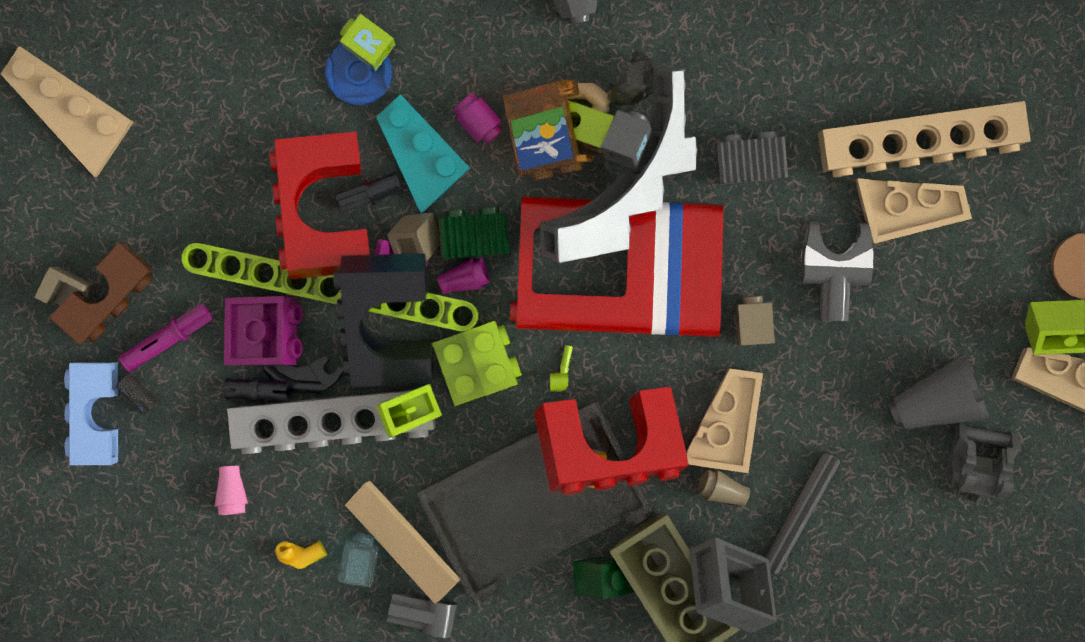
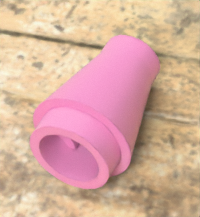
M239 466L219 467V480L214 506L218 507V515L246 513L245 505L248 504L240 476Z

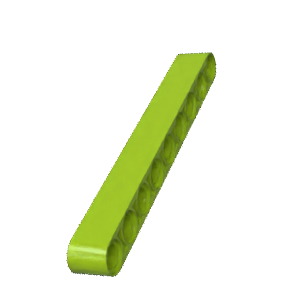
M201 243L188 245L182 253L181 261L187 271L194 274L337 304V299H342L341 290L334 297H330L324 292L325 281L329 278H334V275L307 278L306 285L302 289L297 290L291 284L287 269L281 270L280 262L276 259ZM202 249L207 255V262L203 267L198 268L194 265L193 256L196 251ZM235 256L240 261V270L232 276L226 270V262L229 258ZM267 263L273 268L274 275L269 282L265 283L260 280L258 271L263 264ZM427 293L426 300L433 299L439 305V313L432 319L425 317L421 311L422 304L425 301L406 302L405 308L401 311H394L389 303L379 304L369 310V312L457 331L472 329L479 319L478 310L473 303L432 293ZM466 306L472 311V321L466 326L459 325L454 319V313L458 307Z

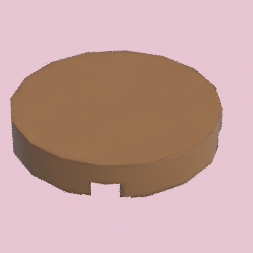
M1081 233L1064 239L1054 250L1050 262L1053 280L1057 287L1067 296L1077 299H1085V233Z

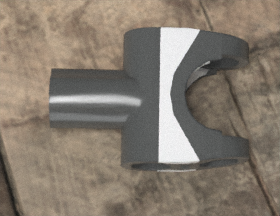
M809 220L801 252V284L820 285L819 320L849 321L850 286L869 287L872 281L873 245L870 226L868 223L858 222L855 243H852L846 252L837 254L828 250L823 243V237L820 235L819 221Z

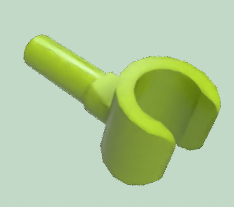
M565 345L560 373H550V390L552 392L564 391L568 387V367L573 350L572 346Z

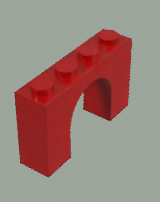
M357 132L276 139V151L270 152V164L272 172H278L279 183L273 184V197L275 204H281L282 216H276L278 237L284 236L285 249H279L281 270L287 269L290 280L334 275V269H340L342 256L370 255L367 229L333 233L319 232L303 223L297 213L299 199L305 189L312 183L324 178L362 174Z
M671 387L642 390L629 400L636 429L637 446L632 458L625 461L604 459L588 446L582 432L576 399L543 403L534 412L550 492L562 491L563 495H573L582 492L583 487L594 486L595 490L599 491L613 488L617 482L627 481L628 486H634L647 482V478L658 476L659 481H667L679 477V472L689 466Z

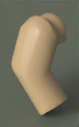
M566 83V99L587 100L592 103V109L604 113L610 111V95L594 83Z

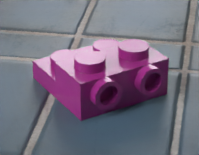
M286 296L225 298L224 365H296V358H299L302 354V342L297 338V324H300L303 318V310L297 304V298Z

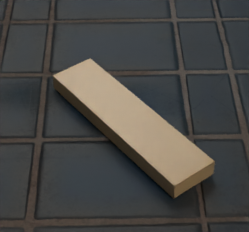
M371 481L364 483L345 504L435 604L461 580Z

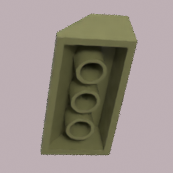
M663 511L633 529L609 550L666 642H723L740 631L739 628L696 613L690 550L668 515Z

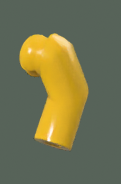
M283 541L275 549V554L280 562L297 569H303L328 555L321 541L307 548Z

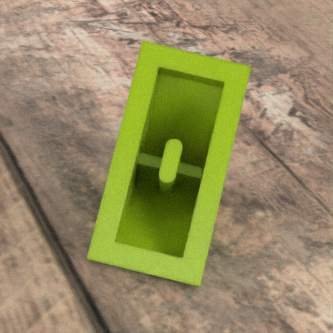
M430 384L376 405L388 438L442 416Z

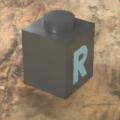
M617 110L601 145L605 159L637 170L652 136L650 122L638 112L629 111L627 114Z

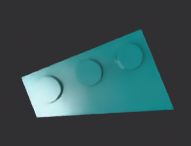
M401 94L376 117L418 209L423 214L470 167Z

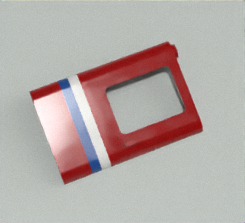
M522 196L517 302H511L510 322H517L516 329L719 337L721 323L723 205L663 202L662 210L630 215L631 234L629 236V249L627 250L626 294L622 297L537 294L532 290L534 232L540 228V222L572 213L594 199Z

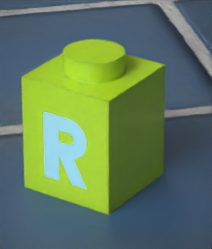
M362 14L356 20L351 18L340 32V35L343 36L340 40L343 48L374 71L379 68L396 45L393 37Z

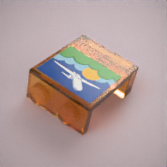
M560 80L503 96L519 176L532 175L533 181L553 177L552 171L561 169L562 174L582 170L581 164L593 161L592 154L579 155L568 102V97L580 94L577 81Z

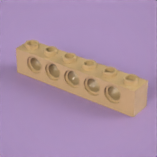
M1025 101L824 129L818 132L823 173L832 171L833 177L853 175V168L866 167V173L887 170V163L899 162L900 168L920 165L919 159L932 157L933 163L952 161L953 154L966 153V159L987 156L986 149L999 148L1000 154L1020 151L1021 144L1031 142ZM986 123H991L996 128L994 140L988 139L984 134ZM953 127L960 129L963 133V141L960 145L955 144L950 138V131ZM919 132L926 133L930 138V146L927 150L920 148L916 142ZM885 137H891L896 141L897 150L894 154H889L884 150L883 140ZM852 141L859 142L863 146L864 155L861 159L851 156L849 146Z

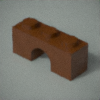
M126 242L118 243L96 267L106 277L109 284V291L105 299L101 302H95L86 298L80 291L72 292L49 317L79 345L86 343L88 340L94 343L107 330L103 325L111 315L114 318H118L130 304L126 299L134 290L140 294L153 280L149 274L154 268Z

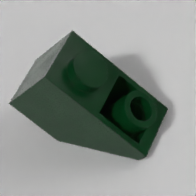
M613 556L573 561L575 595L605 599L635 592Z

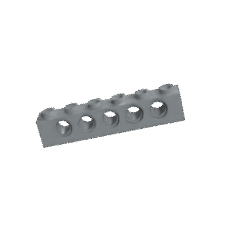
M412 390L231 407L227 409L231 449H241V454H253L262 452L261 446L274 445L275 451L295 449V443L308 442V448L329 446L328 440L341 439L342 445L362 443V437L375 436V441L394 440L395 436L388 438L376 405ZM362 409H368L373 412L375 423L372 427H364L359 423L358 414ZM329 412L336 413L341 418L339 430H330L325 425V416ZM294 416H302L307 421L308 428L305 433L300 434L293 430L291 423ZM262 419L272 422L274 432L271 437H265L259 432L258 425ZM435 419L403 433L408 432L409 438L429 436L428 430L436 428Z

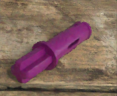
M199 304L178 319L175 317L171 318L170 323L119 355L122 366L128 372H132L180 340L187 341L189 339L188 335L212 320L211 312L204 304Z

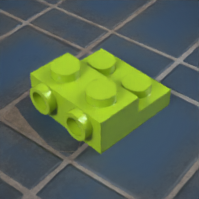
M496 320L432 343L454 406L518 385L516 377L522 375L516 357H508L505 346L511 343L505 326L501 325L498 327Z

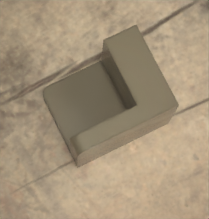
M433 212L405 215L387 234L394 254L425 253L426 262L440 246V233Z
M58 266L49 267L34 298L46 304L56 303L61 305L72 292L80 291L87 298L94 284Z

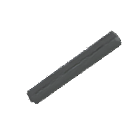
M826 452L822 454L767 552L765 558L769 559L771 573H779L837 470L840 460Z

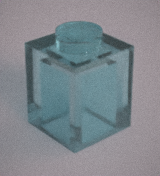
M356 533L354 538H347L344 543L338 582L372 587L375 581L381 547L380 543L374 542V536Z

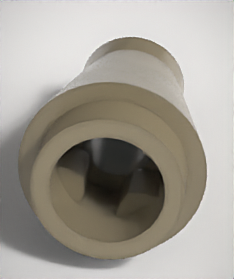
M706 469L700 478L697 493L704 496L705 501L735 504L744 507L750 496V488L741 485L718 469L713 471Z

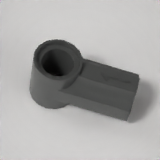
M393 592L387 622L418 628L430 636L450 638L458 604L449 600V603L439 601L435 604L430 598L425 599Z

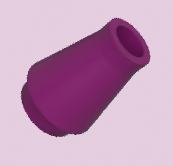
M471 257L437 276L443 294L483 289V285L490 283L489 273L482 258L474 259Z

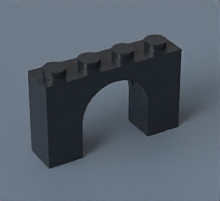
M425 253L342 256L340 269H334L335 290H341L342 298L337 299L338 320L344 319L345 328L340 329L341 348H347L348 355L343 358L344 376H350L351 389L419 388L428 384L433 387L432 340H386L373 334L367 328L362 318L367 311L382 303L426 301L428 281Z

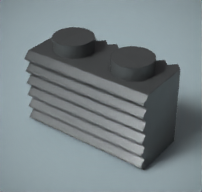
M775 131L756 133V139L742 140V135L722 136V142L714 145L718 185L788 178L785 137H776Z

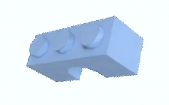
M118 362L69 363V369L66 370L64 378L65 388L69 390V403L65 406V421L69 423V437L65 440V455L69 457L70 465L115 464L118 462V429L99 427L92 418L91 410L94 402L100 397L118 396Z

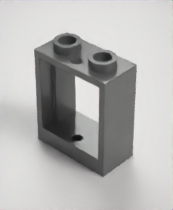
M716 537L690 549L696 613L750 633L777 622L769 559ZM728 572L739 576L742 604L731 600Z

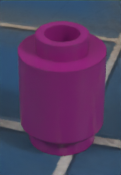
M473 93L453 110L458 116L456 119L477 144L482 141L489 144L502 132L499 128L502 120L481 97L478 99Z

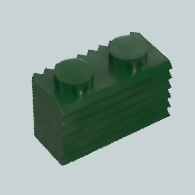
M499 207L480 208L479 215L466 216V210L445 211L446 217L438 218L442 259L510 254L507 214L500 213Z

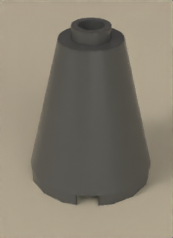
M966 354L958 356L894 397L895 404L890 406L896 425L903 423L905 429L979 421L990 418Z

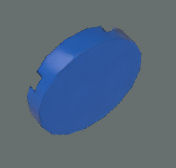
M340 43L326 61L325 76L328 87L338 99L350 105L364 106L376 102L385 95L391 84L393 70L389 56L374 71L343 48Z

